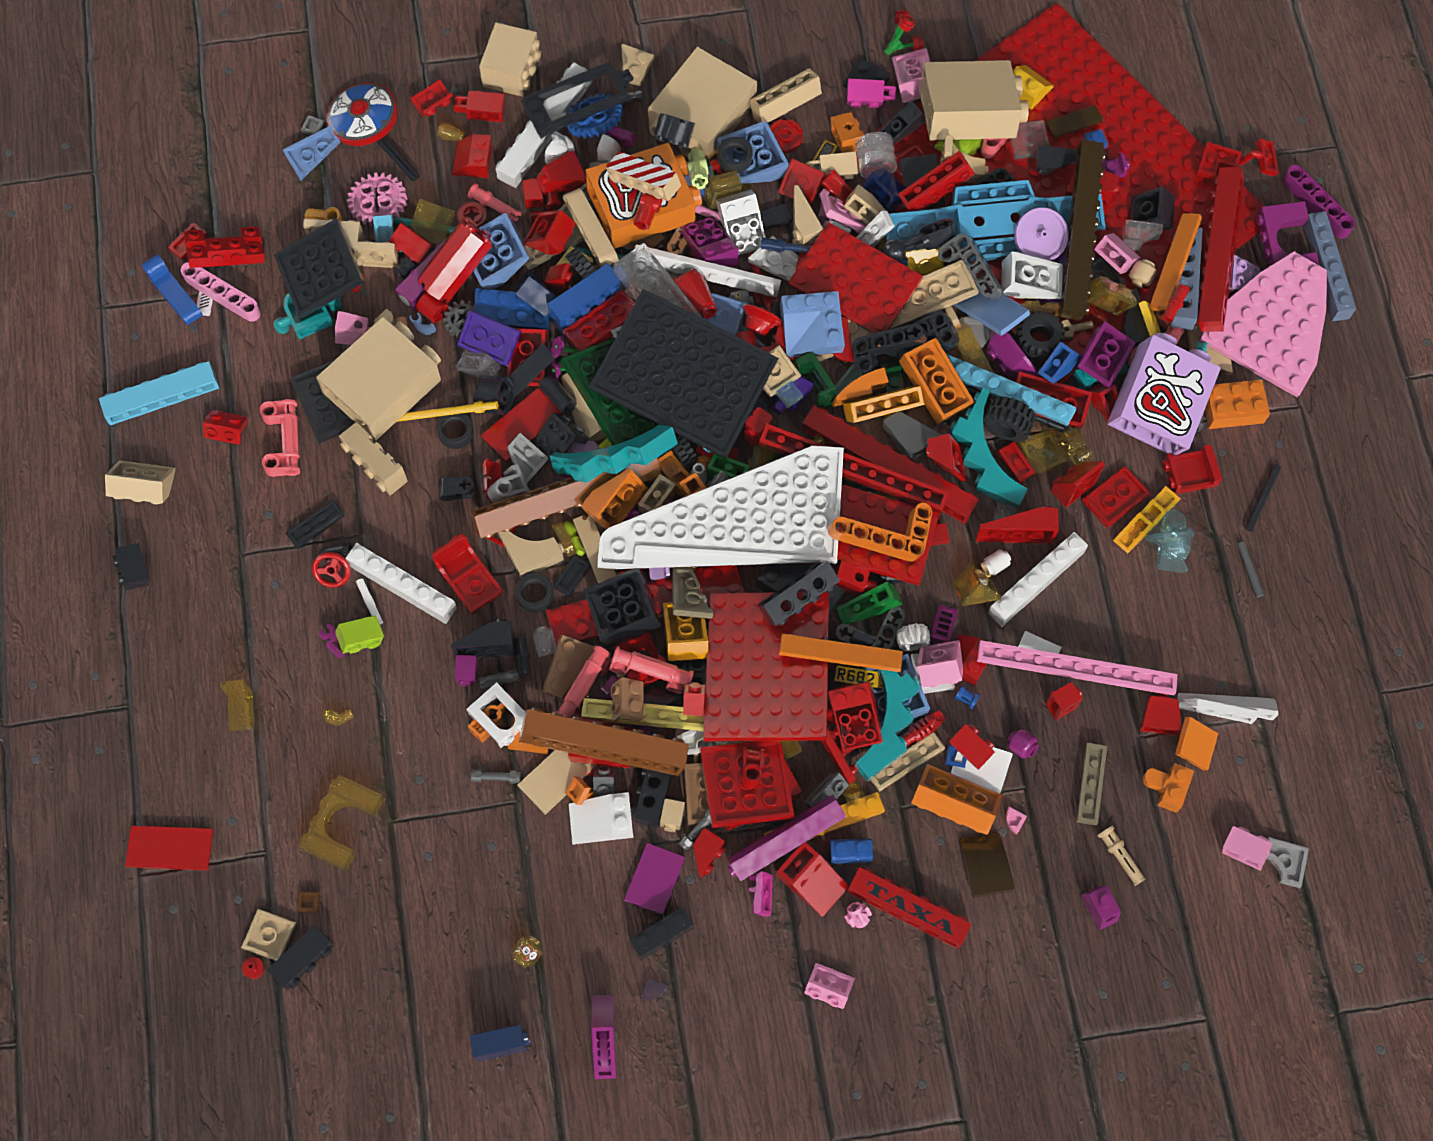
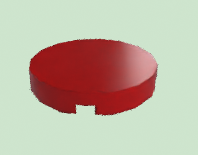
M780 119L770 126L783 153L793 152L802 144L803 131L797 122L790 119L788 121Z

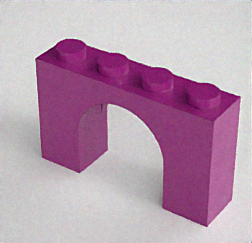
M1305 201L1265 206L1257 213L1256 223L1260 227V241L1264 245L1263 255L1267 259L1268 267L1289 255L1278 245L1277 231L1282 228L1303 226L1309 217ZM1317 253L1301 255L1319 265Z

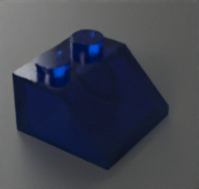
M885 168L869 174L863 188L877 199L888 214H892L902 204L903 201L898 194L905 188Z

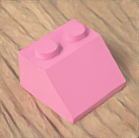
M959 640L920 647L917 669L923 687H936L940 684H955L962 681L963 663Z

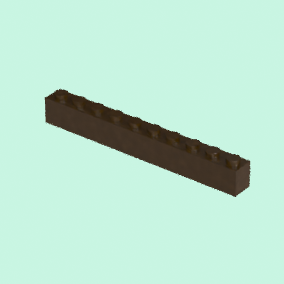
M1082 139L1077 147L1062 297L1059 309V317L1080 321L1089 311V304L1087 303V298L1091 293L1089 280L1092 279L1093 269H1091V263H1093L1095 258V252L1092 251L1097 239V235L1094 232L1099 218H1096L1100 208L1098 195L1102 191L1100 178H1102L1104 173L1102 162L1106 155V151L1103 150L1104 143Z

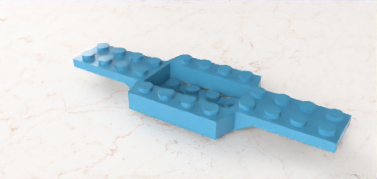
M1029 180L956 187L953 190L952 204L949 207L889 214L894 227L885 235L886 242L890 239H899L904 242L911 239L913 235L918 234L922 227L946 218L953 219L957 235L965 234L971 238L1014 234L1017 224L1011 221V214L1018 213L1021 218L1025 213L1036 208H1048L1057 212L1064 219L1067 228H1069L1072 196L1035 197ZM1100 194L1098 195L1100 208L1096 214V218H1099L1095 231H1104L1106 229L1102 196ZM977 216L984 219L983 226H976L974 218ZM1014 237L975 241L986 261L1005 259L1012 251L1020 253L1016 247ZM966 240L962 242V248L967 246V242H965ZM976 255L971 257L970 262L976 261Z

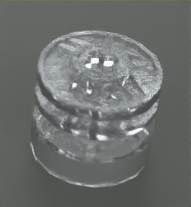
M873 132L860 137L855 142L859 173L862 177L866 179H881L896 171L897 161L891 135L884 132Z

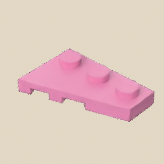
M823 189L820 197L825 215L829 219H835L844 227H850L860 234L867 224L847 210L841 200L838 198L833 200L828 196L829 192Z

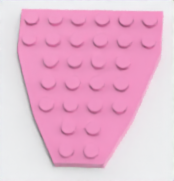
M1296 252L1289 254L1260 272L1228 299L1224 332H1204L1199 341L1208 342L1207 346L1293 396L1298 397L1317 365L1326 313L1327 270Z

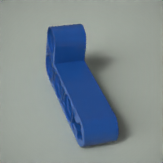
M158 254L141 264L151 282L187 326L203 316L200 309L172 276Z

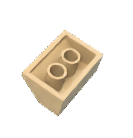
M119 460L105 474L106 496L113 497L114 499H132L134 502L148 501L152 504H161L169 497L175 468Z

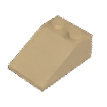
M796 185L794 186L792 243L810 246L815 243L823 231V227L801 189Z

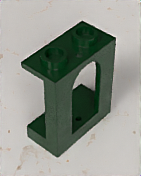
M810 352L796 360L795 368L804 379L809 377L818 390L817 407L827 410L834 401L836 387L814 353Z

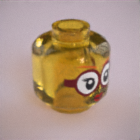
M532 936L529 939L521 937L512 949V955L514 956L512 959L524 968L534 966L543 953L542 948L539 947L541 942Z

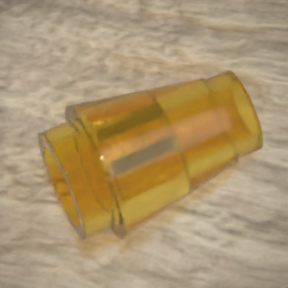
M441 122L437 132V137H441V140L457 142L464 139L465 135L464 131L447 122Z

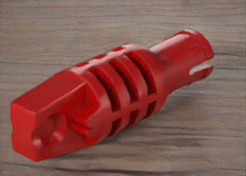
M938 710L928 716H924L911 725L908 732L901 737L905 740L907 746L913 742H920L935 732L946 718Z

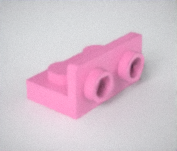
M815 963L805 994L843 1009L855 978Z

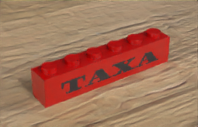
M867 867L863 869L858 868L847 893L958 950L960 949L971 927V923L968 922L966 917L959 914L955 916L949 913L950 910L942 905L937 907L931 904V900L922 895L918 897L912 894V890L905 886L898 887L893 884L894 882L884 876L880 878L874 875L875 872Z

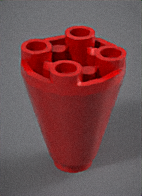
M694 268L682 276L673 279L672 295L676 301L705 319H710L716 314V305L706 279L701 272Z

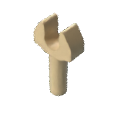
M1068 320L1062 321L1063 329L1068 330V332H1065L1064 340H1071L1074 332L1093 328L1092 321L1072 325Z

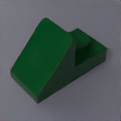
M896 358L878 361V368H884L888 378V383L884 388L885 393L905 388L901 376L902 366Z

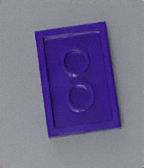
M469 310L457 346L501 365L509 366L521 331Z

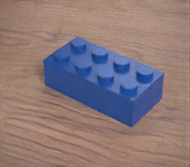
M607 263L547 304L550 322L563 336L562 331L622 290L621 278Z

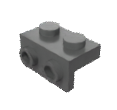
M830 772L804 802L811 808L832 794L837 799L849 785L840 773L836 772L833 774Z

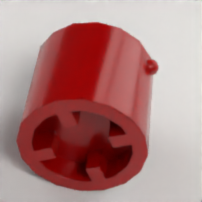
M426 292L418 300L416 309L418 313L423 314L430 322L435 324L445 317L444 312H448L449 305Z

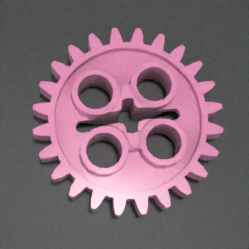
M376 172L374 177L368 174V179L361 177L362 182H355L357 187H351L352 193H348L350 199H347L348 207L352 216L356 217L358 222L362 220L363 225L369 222L372 227L374 225L373 216L392 215V219L394 216L399 218L398 212H404L403 206H407L405 200L408 198L405 187H403L402 182L398 181L397 177L393 179L391 174L387 177L384 173L378 176ZM377 200H378V205H379V212H377V210H378L377 205H376Z

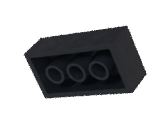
M803 563L768 564L758 578L757 587L766 593L776 592L809 569V567ZM817 578L813 580L814 588H816L819 585V580ZM838 585L829 591V618L844 598L845 590Z

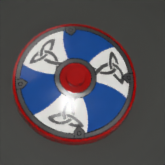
M376 83L355 84L341 91L333 99L327 111L328 127L331 126L333 128V133L339 138L340 142L352 146L368 145L380 140L390 132L398 117V106L393 94L386 87Z

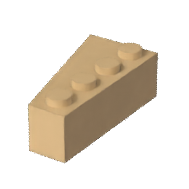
M357 422L339 435L341 448L346 453L350 452L353 455V461L358 466L362 465L365 468V474L370 479L374 478L377 481L376 485L382 492L386 491L389 495H392L408 482L403 467L399 463L396 464L393 457L389 453L386 454L378 442L373 444V438Z

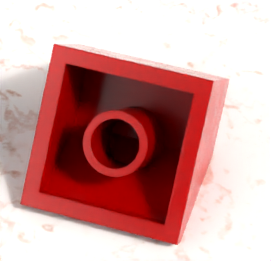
M471 134L457 142L453 175L489 178L493 150L491 135Z
M562 210L539 213L523 243L548 255L560 254L565 249V244L572 235L576 223Z
M949 433L927 439V456L947 473L962 482L966 481L962 451L959 443Z
M958 634L955 641L959 640L963 663L962 680L975 687L988 664L977 662L979 642L982 639Z

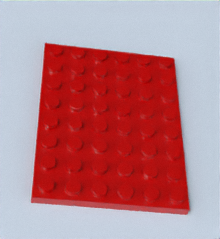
M774 592L710 594V608L714 614L712 619H709L704 741L827 740L828 662L779 655L782 634L829 640V592H823L819 595L820 598L816 602L803 606V611L789 616L788 621L781 626L769 624L757 605ZM797 592V598L801 599L803 592ZM785 600L781 603L782 611L787 607Z

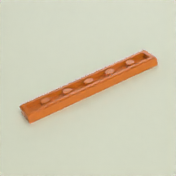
M1182 214L1150 304V309L1153 311H1165L1169 305V299L1173 297L1177 290L1202 219L1200 214Z
M782 634L779 655L900 672L903 651Z

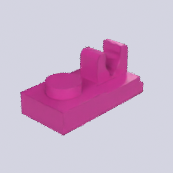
M760 871L759 874L750 876L749 880L756 881V886L749 888V891L755 893L753 900L754 913L767 917L771 916L773 875Z

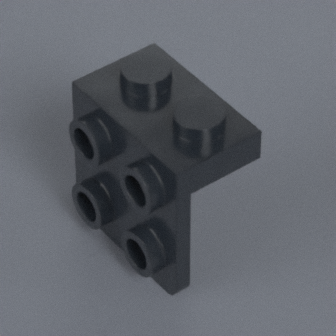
M553 413L534 440V445L550 461L551 454L555 452L567 453L574 442L586 444L590 439L585 434V430L573 422L574 419L568 414Z

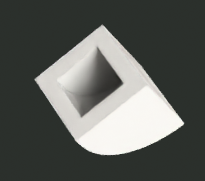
M603 134L597 148L598 161L608 160L610 162L618 151H621V148L617 141Z

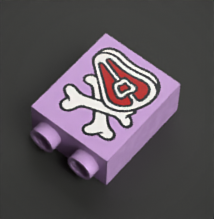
M1157 333L1138 345L1107 425L1174 456L1190 448L1221 367L1210 362L1211 357L1209 354L1197 349H1191L1188 352L1176 346L1177 340L1173 336Z

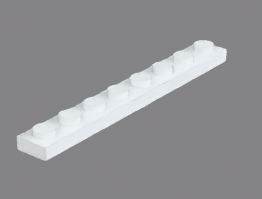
M636 245L634 250V263L677 274H685L695 268L704 275L707 281L776 298L781 283L779 279L645 246Z

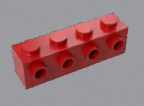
M958 151L898 195L910 212L923 211L931 204L936 203L945 194L953 191L955 187L969 180L975 173L962 153Z

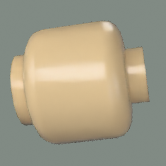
M1146 259L1136 261L1129 273V278L1133 281L1132 284L1138 288L1150 286L1157 274L1155 264Z

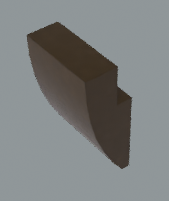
M999 833L959 839L972 898L1014 891L1015 887L1011 869Z

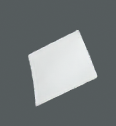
M993 747L995 753L979 770L966 760L965 768L953 766L951 774L1001 793L1012 753ZM957 751L954 762L962 763L963 756Z

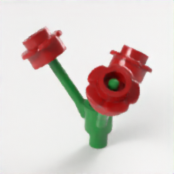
M903 9L896 11L894 21L898 25L892 40L887 44L888 47L884 52L889 56L893 51L896 52L897 49L901 50L912 47L913 51L924 48L923 37L920 38L919 35L911 37V43L902 44L899 41L903 32H909L915 27L914 19L909 16L908 11Z

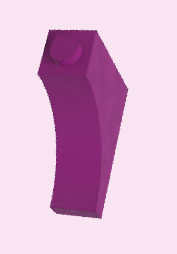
M614 995L593 996L591 1028L595 1079L616 1078Z

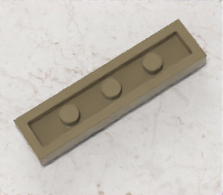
M1093 743L1086 744L1076 819L1078 823L1095 826L1098 824L1107 746Z

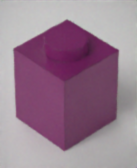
M456 655V683L463 687L477 684V657Z

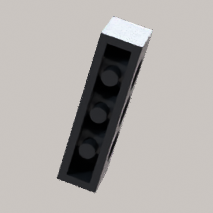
M820 560L757 605L769 624L781 626L788 621L789 616L803 611V606L816 602L820 598L819 595L823 592L833 590L836 587L835 584L840 580L830 563L826 560ZM815 578L819 580V585L816 588L813 587V580ZM801 589L803 596L801 599H798L797 592ZM785 600L787 607L782 611L781 603Z
M643 769L642 777L645 778L643 785L639 784L637 796L639 801L638 804L634 803L632 816H634L635 823L659 828L664 801L672 775ZM658 780L660 785L652 788L649 786V782ZM647 799H652L655 801V804L652 807H646L644 802Z

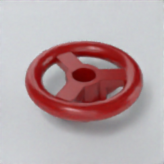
M325 552L318 555L313 561L312 573L321 585L337 588L349 580L351 568L348 561L340 554ZM329 558L324 567H318L320 561ZM342 564L345 569L343 578L339 574ZM319 574L333 576L337 582L326 581Z

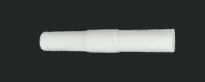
M357 580V586L371 616L376 615L379 624H383L364 580Z

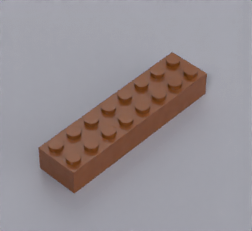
M539 708L527 709L523 718L519 742L676 776L685 768L689 744L684 743L682 739H664V736L660 734L645 735L641 730H632L631 732L624 730V727L613 725L612 727L604 726V723L599 721L589 723L580 717H572L571 719L563 717V714L552 712L551 714L543 713V710Z

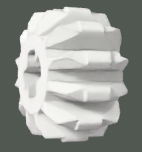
M915 623L903 626L897 630V644L903 651H918L920 647L930 644V632L924 624Z

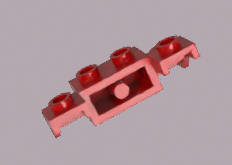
M248 226L240 228L241 236L206 239H204L203 230L184 231L189 268L265 263L259 227Z

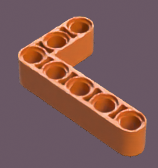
M919 503L909 514L905 535L845 517H837L828 526V534L835 540L912 562L925 551L932 509L926 503ZM918 511L922 512L924 517H921ZM835 525H839L842 531H838ZM914 529H917L920 535H917L914 532ZM854 530L858 531L861 537L856 536ZM873 536H876L879 539V542H876L873 539ZM892 541L898 545V548L892 545ZM910 547L916 550V554L911 551Z

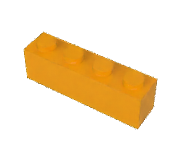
M909 386L843 403L846 421L855 423L924 405L921 386Z

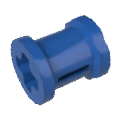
M962 685L954 700L965 703L972 710L981 694H975L966 689L965 685Z

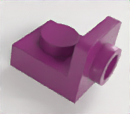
M1120 153L1118 159L1102 162L1104 171L1118 175L1120 178L1126 176L1127 170L1130 167L1129 160L1125 158L1124 153Z

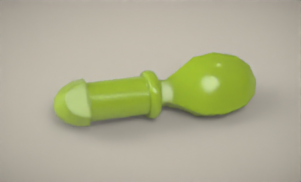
M564 521L563 528L570 537V542L573 544L576 554L583 556L585 549L581 545L579 537L576 536L577 530L575 525L570 521Z

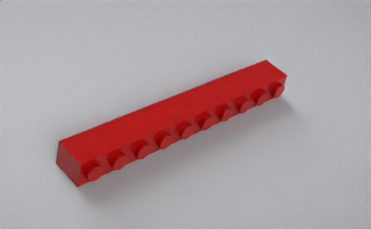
M1242 167L1219 168V174L1215 176V186H1217V189L1213 191V201L1215 203L1211 205V216L1213 218L1209 220V231L1211 232L1207 236L1208 251H1205L1204 255L1206 266H1203L1202 269L1204 282L1200 283L1202 297L1198 298L1200 312L1197 313L1196 324L1199 325L1201 332H1224L1244 182Z
M814 405L802 422L801 430L829 447L844 448L843 452L949 492L942 512L965 525L978 505L979 499L973 493L965 492L956 483L944 480L940 474L930 472L924 465L916 464L907 455L895 452L891 446L881 444L875 437L867 436L858 427L846 424L842 418L832 416L822 407L818 408Z
M767 423L759 441L760 447L784 456L811 446L828 447ZM843 452L842 478L916 506L919 503H926L931 507L932 511L941 514L949 492Z

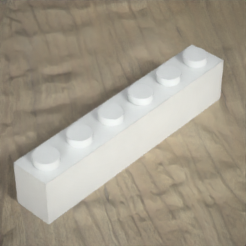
M1073 532L991 606L988 614L1003 627L1082 556L1088 545Z
M358 543L355 544L345 558L354 570L447 624L457 609L454 600Z

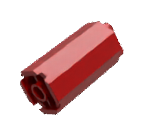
M470 218L462 219L420 273L417 282L420 285L423 282L426 285L424 287L426 292L440 301L445 299V302L449 303L493 246L490 239L491 234L485 229L480 230L476 227V223Z

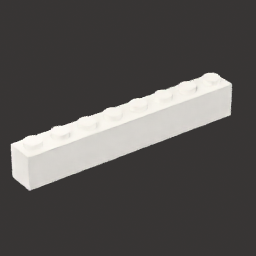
M573 63L570 68L565 70L563 78L557 81V83L583 73L587 69ZM593 80L545 99L543 105L551 120L553 121L568 114V110H573L571 106H576L577 101L582 98ZM529 120L525 130L517 136L514 145L506 151L503 160L497 163V178L516 188L550 142L552 133L540 139L531 120Z

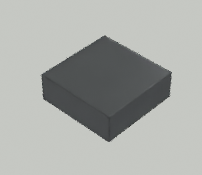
M308 115L301 128V132L311 136L323 130L325 121Z

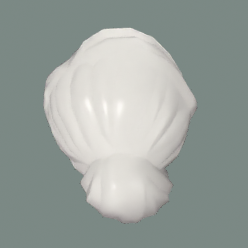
M553 132L551 136L552 141L545 151L544 161L549 164L570 151L575 152L572 141L567 136Z

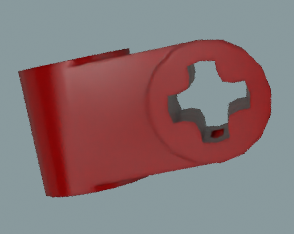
M747 747L743 749L741 781L746 788L753 789L759 785L764 762V749L760 751L749 750ZM747 774H754L756 778L751 779Z

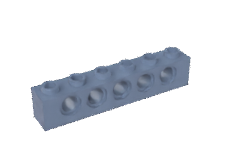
M1202 228L1197 230L1179 284L1189 287L1190 291L1183 301L1182 309L1178 310L1173 322H1170V327L1193 330L1197 321Z

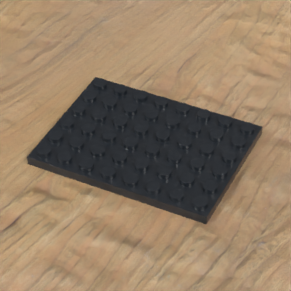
M642 289L591 382L589 389L658 425L673 427L674 433L726 459L779 358Z

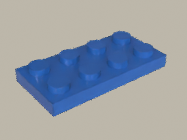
M475 288V312L515 329L549 330V313L547 316H544L517 296L516 292Z

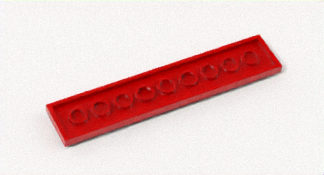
M736 565L705 566L693 570L700 584V590L707 599L708 607L710 606L711 593H745ZM672 576L647 583L659 620L663 619V603L672 602ZM587 599L546 611L556 646L560 635L581 642L599 637Z

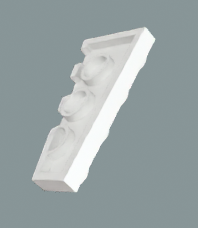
M760 247L748 258V262L789 282L795 273L799 256L793 251L784 250L781 253H777V251L761 249Z

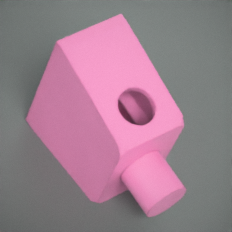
M338 311L335 325V343L352 345L371 328L368 327V318Z

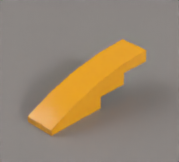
M1165 486L1113 541L1128 554L1181 498Z

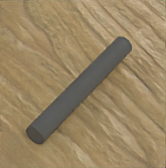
M1240 542L1237 546L1256 598L1264 596L1246 544L1245 542Z

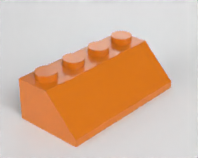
M936 338L909 351L899 360L913 386H921L924 404L937 425L954 417L974 403V400Z
M927 764L913 797L912 804L921 809L936 813L940 817L953 820L957 824L970 827L976 832L988 835L996 817L1002 794Z

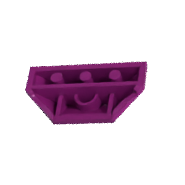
M990 329L986 350L990 360H994L1002 375L1013 381L1017 380L1019 371L1040 377L1038 371L1008 332L1001 336Z

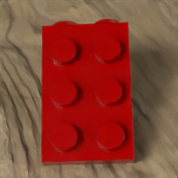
M464 533L453 536L449 543L439 546L434 550L432 558L436 569L471 615L504 593L503 589L477 557Z

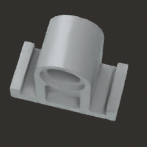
M515 464L503 472L504 476L507 477L498 479L488 488L487 494L490 500L496 503L528 492L530 489L526 485L523 472L518 464Z

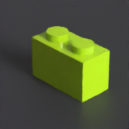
M376 615L338 624L335 632L342 653H356L367 647L369 649L376 648L381 644L384 637Z

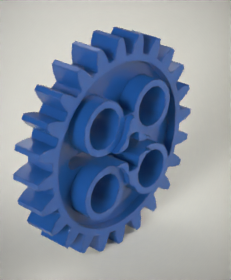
M596 93L595 97H592V95H589L588 99L583 97L582 102L577 101V106H571L573 110H568V114L612 95L608 94L606 96L603 93L599 96ZM618 104L570 124L567 127L573 136L577 135V138L583 136V139L589 136L592 139L594 135L599 137L600 133L606 134V130L612 131V126H617V122L621 121L620 117L623 116V108L621 104Z

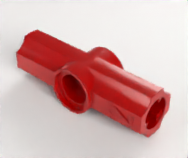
M648 193L642 194L639 210L634 219V225L638 229L649 230L655 214L660 210L662 199H657Z

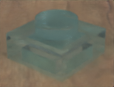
M792 381L776 391L777 396L787 408L803 398V394Z

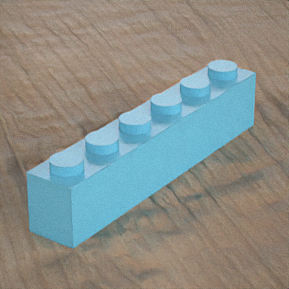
M200 362L196 366L182 368L175 373L165 374L151 381H144L137 386L126 387L116 393H108L104 397L99 398L105 419L109 425H113L219 389V385L210 362Z

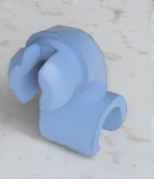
M417 313L419 317L417 320H413L410 315L411 323L420 333L431 335L436 332L433 323L429 325L421 324L422 318L419 313Z

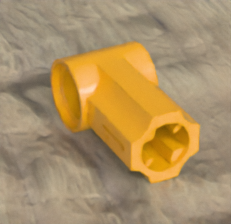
M334 207L326 210L308 208L305 211V219L330 220L337 218L339 221H343L339 210Z

